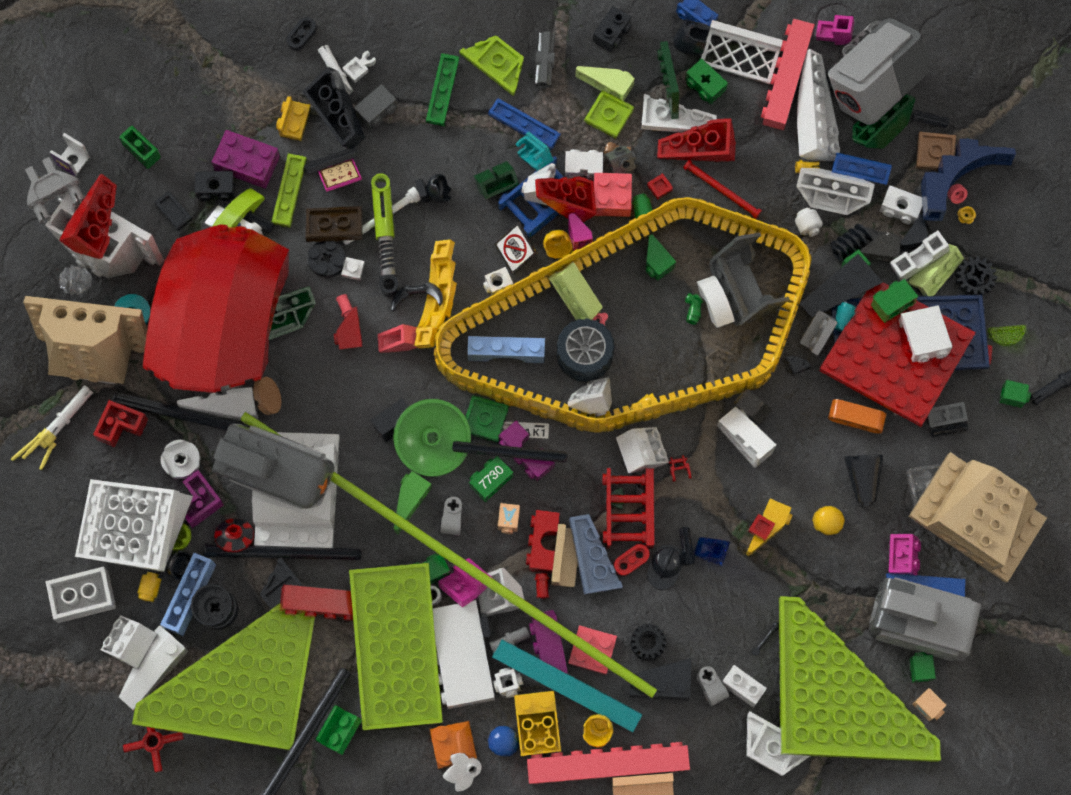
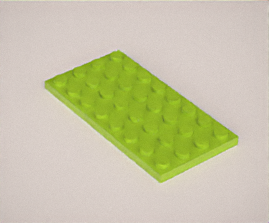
M429 563L349 570L363 730L443 723Z

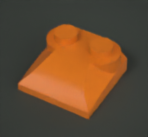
M469 721L430 729L438 769L453 766L450 756L456 753H464L468 758L477 759Z

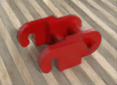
M682 455V458L674 460L670 457V473L673 482H676L675 470H687L688 478H692L689 463H686L687 458ZM683 462V466L675 468V463Z

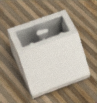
M657 427L634 428L616 437L628 473H639L645 471L646 468H656L669 463Z
M120 615L115 621L109 636L104 640L101 651L137 669L157 633L138 622Z

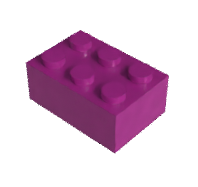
M225 130L211 163L215 171H233L235 178L266 189L280 154L276 147Z

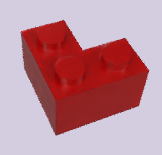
M109 400L93 436L97 441L115 447L123 430L141 437L148 418L142 412Z

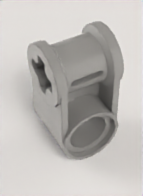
M450 497L445 501L441 521V534L460 536L462 502L459 498ZM452 503H456V506L459 508H455V511H451V507L448 506H451Z
M706 666L698 671L697 681L711 706L729 697L726 687L712 667ZM704 672L706 674L710 673L709 681L702 678Z

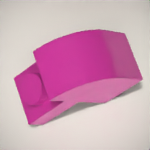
M835 15L834 22L818 20L816 40L832 41L835 45L849 43L852 39L854 17Z

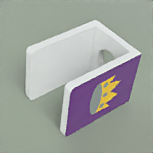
M64 133L62 136L68 147L62 155L52 150L50 154L56 165L77 176L90 156L82 143ZM73 155L78 157V162L74 165L68 160Z

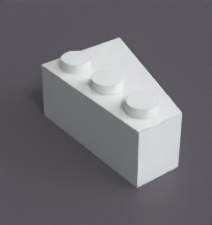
M735 407L718 421L717 426L754 468L772 455L776 444L748 418L742 409L739 410Z

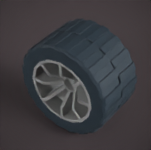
M586 318L570 322L569 325L562 329L557 341L556 356L559 367L568 377L576 381L589 382L598 379L611 366L615 348L614 339L606 326L597 320Z

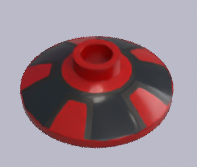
M237 518L228 519L216 528L214 534L215 542L224 551L239 552L246 549L252 543L254 531L252 526L245 520Z

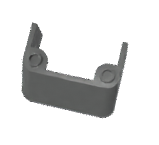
M760 232L737 236L711 258L709 263L712 275L717 278L727 297L735 320L733 323L736 326L746 325L772 314L790 300L789 297L775 299L772 295L763 296L749 264L753 262L755 257V251L751 244L761 237Z

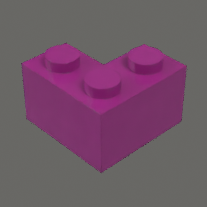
M199 470L182 481L193 496L185 516L186 521L192 528L224 506Z

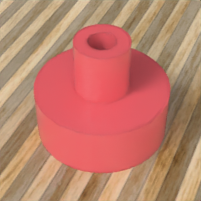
M955 184L949 189L947 197L952 203L959 204L966 199L968 192L961 184Z

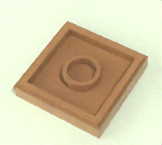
M919 132L916 168L938 171L942 155L955 156L956 135Z

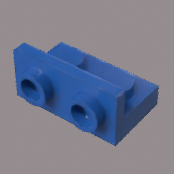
M684 0L677 5L676 13L682 20L696 21L711 26L712 20L716 21L718 19V14L699 0Z

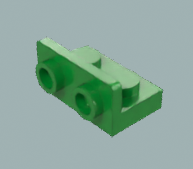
M335 705L316 737V741L343 755L362 719Z

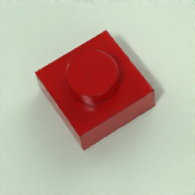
M663 173L647 183L648 188L657 200L673 191L672 185Z
M758 514L748 532L765 542L775 523Z

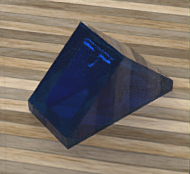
M699 537L693 555L722 566L730 542Z

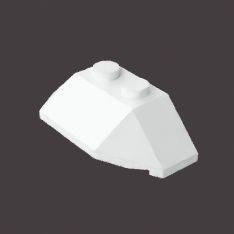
M801 168L797 182L798 190L810 207L848 215L869 204L875 184L863 179L833 173L832 171L820 168Z
M609 377L591 380L587 383V386L578 389L571 395L568 407L587 414H595V416L605 415L612 404Z

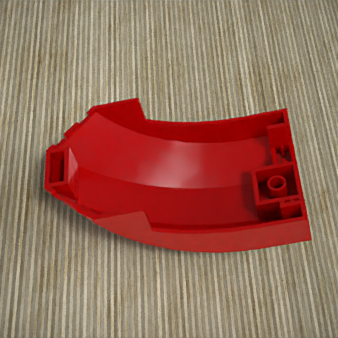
M224 224L212 226L176 239L164 261L157 282L147 330L143 368L147 371L152 370L154 376L161 381L167 380L169 386L173 389L215 393L221 391L223 386L229 385L232 388L245 384V380L248 379L253 381L261 380L268 364L269 334L275 309L289 273V249L252 229H247L244 226L233 228Z

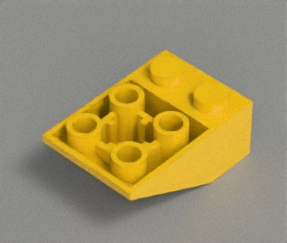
M554 691L514 695L521 756L560 752L561 746Z

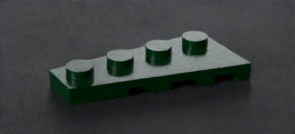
M668 41L660 42V50H657L658 61H661L660 71L663 73V84L666 86V97L669 103L671 119H679V89Z

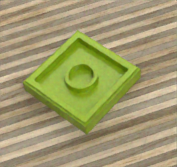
M602 90L585 117L584 122L617 139L634 111V106Z

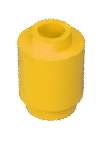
M147 572V575H142L137 592L139 594L138 599L154 602L162 580L158 578V574Z

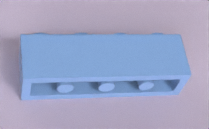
M193 553L160 624L166 630L181 636L184 635L193 616L191 610L192 597L197 590L208 584L216 564L211 559Z

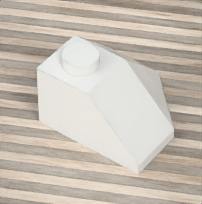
M551 163L528 177L527 182L523 183L522 193H524L526 201L547 205L536 197L535 180L554 178L556 173L555 164Z

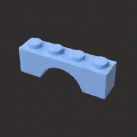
M468 336V361L487 362L495 358H514L525 363H544L545 338Z

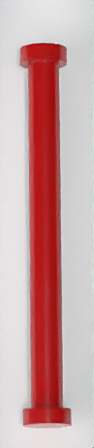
M688 160L684 165V170H689L752 214L754 219H757L761 214L762 210L760 208L756 209L693 165L691 160Z

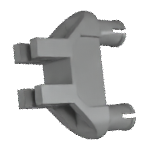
M49 157L42 160L48 171V174L43 177H39L33 166L25 169L31 180L27 206L29 209L34 210L40 224L46 223L44 218L47 221L51 219L44 206L46 202L65 192L69 193L74 205H80L79 200L82 202L85 198L79 188L80 181L78 178L58 171Z

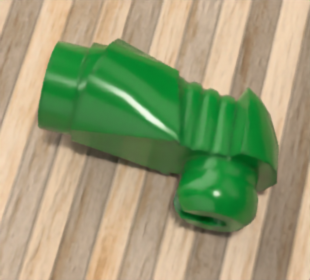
M689 293L685 298V302L690 304L686 322L696 325L701 318L703 299L696 293L694 295Z

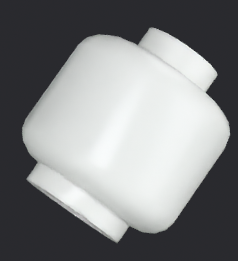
M805 208L799 211L795 218V223L802 235L813 237L820 232L819 229L823 223L816 210Z

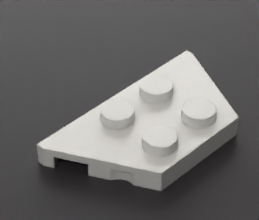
M749 711L747 714L746 756L783 776L810 757L781 755L780 728Z

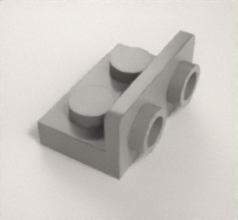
M818 310L802 336L800 343L810 348L812 353L819 355L835 328L837 321L835 318Z

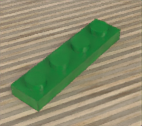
M441 53L426 123L440 126L445 125L460 60L459 56Z

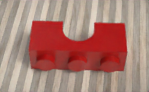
M536 510V516L532 515L531 527H534V533L529 535L528 546H532L531 554L527 553L526 565H529V571L553 573L555 551L543 548L541 540L547 535L557 536L560 513Z

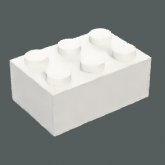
M105 567L46 581L53 620L57 623L116 609L109 571Z

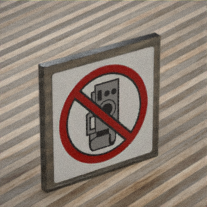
M520 222L494 243L512 275L538 254Z

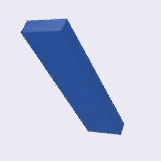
M497 98L488 112L489 116L524 136L527 132L532 133L547 145L550 151L561 136L559 132Z
M886 574V578L896 577L965 597V579Z

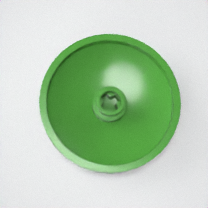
M424 399L410 405L398 418L393 434L394 447L399 459L410 470L424 476H440L453 471L463 462L468 453L454 452L452 445L454 441L471 442V431L466 417L457 407L439 399Z

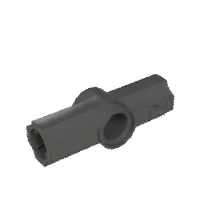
M548 31L539 33L538 51H536L535 86L541 89L551 87L552 69H554L555 34Z

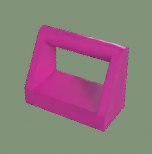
M571 213L569 215L568 232L572 241V251H575L592 243L593 237L588 227L574 213Z

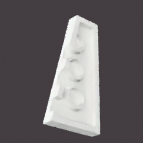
M644 94L641 129L684 132L690 130L691 127H698L706 124L707 121L717 119V115L697 109H686L680 104L679 119H671L669 103H666V100L660 98L656 100L650 98V95Z

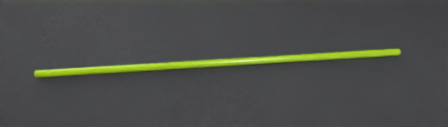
M247 412L240 419L249 426H256L280 435ZM336 472L333 473L331 482L652 698L657 691L656 688Z

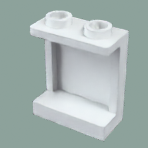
M939 305L901 314L899 324L901 328L904 327L913 354L912 362L918 361L923 363L930 358L937 357L940 359L948 356L952 349V344Z

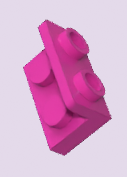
M890 534L889 573L917 575V571L920 570L918 552L921 551V541L914 534Z

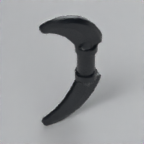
M430 282L415 287L406 285L394 295L391 302V310L394 312L398 304L409 295L429 294L437 300L439 306L443 303V296L441 290Z

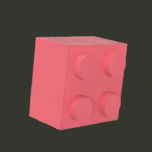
M594 173L595 216L630 217L632 174Z

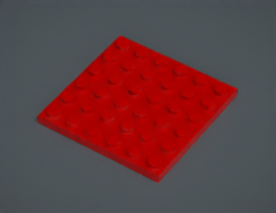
M883 282L866 291L854 311L856 314L843 329L819 371L922 427L976 332L942 314L952 344L948 356L940 359L934 357L923 363L918 361L912 362L913 354L904 327H900L899 319L902 313L929 307L916 301L913 306L884 323L871 306L873 296L881 290L884 292L889 289V285Z

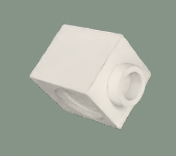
M506 267L485 275V282L483 283L487 294L491 293V296L496 294L497 291L504 290L505 287L513 285ZM496 280L502 282L500 286H494L492 283Z

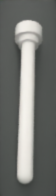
M414 187L407 191L406 197L392 205L393 214L407 204L417 203L421 200L418 191ZM374 218L363 225V234L375 227ZM343 240V243L348 245L354 240Z

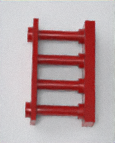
M607 468L606 474L602 476V484L606 485V531H603V543L607 544V548H611V541H642L648 549H653L654 468H646L645 474H641V476H611V468ZM611 484H641V486H645V493H641V495H611ZM611 503H641L645 505V512H642V514H611ZM611 522H642V524H645V531H642V533H611Z

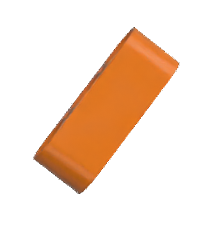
M834 399L832 400L828 419L835 423L880 434L883 431L886 413L851 402Z

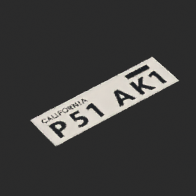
M504 422L502 432L513 422ZM518 422L529 433V438L548 439L549 424Z

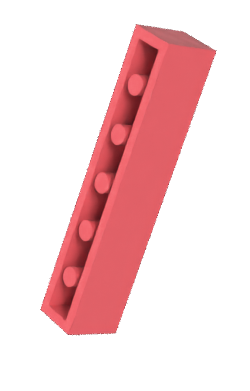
M793 18L792 25H787L785 35H788L787 41L783 40L780 51L783 52L782 58L778 57L775 68L779 69L777 74L773 73L770 84L774 86L772 91L768 90L765 101L769 103L768 107H763L761 118H764L762 125L784 130L815 24Z

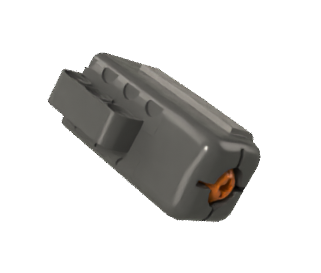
M230 424L224 439L219 440L214 453L215 463L212 472L230 479L229 481L291 506L299 509L318 507L323 502L335 467L333 462L326 458L325 453L256 426H250L249 428L242 424Z

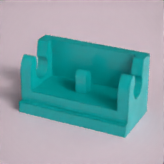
M527 132L516 143L517 147L525 144L524 148L520 149L517 154L536 171H539L554 160L548 146L530 132Z

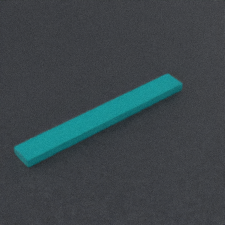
M503 639L492 656L496 660L586 708L608 717L614 723L631 732L634 731L642 717V713Z

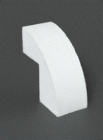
M711 276L697 281L700 295L707 303L712 323L718 328L734 322L731 307L717 278Z

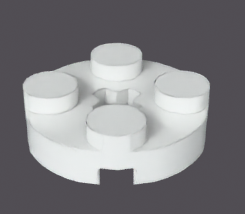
M185 440L172 441L165 447L161 455L163 469L174 479L188 478L200 468L201 458L198 449L194 444ZM179 455H181L182 457L186 456V459L182 464L176 463V460H178Z

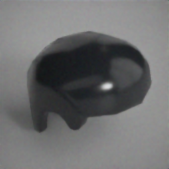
M442 174L433 175L427 183V194L429 197L439 203L448 202L452 199L451 196H448L452 188L448 186L446 177Z
M183 550L172 552L165 568L167 574L173 579L181 580L192 556Z

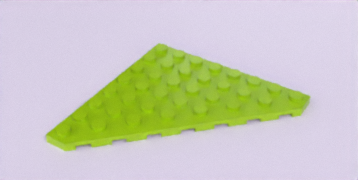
M780 596L781 755L941 761L940 740L925 728V725L905 707V704L894 693L892 694L884 686L885 684L874 673L872 674L865 666V663L854 652L852 653L834 632L832 633L827 628L821 618L815 612H812L800 597Z
M278 604L262 617L136 703L132 725L290 750L295 738L315 617H305V613H297L295 616L285 615V612L280 611V604Z

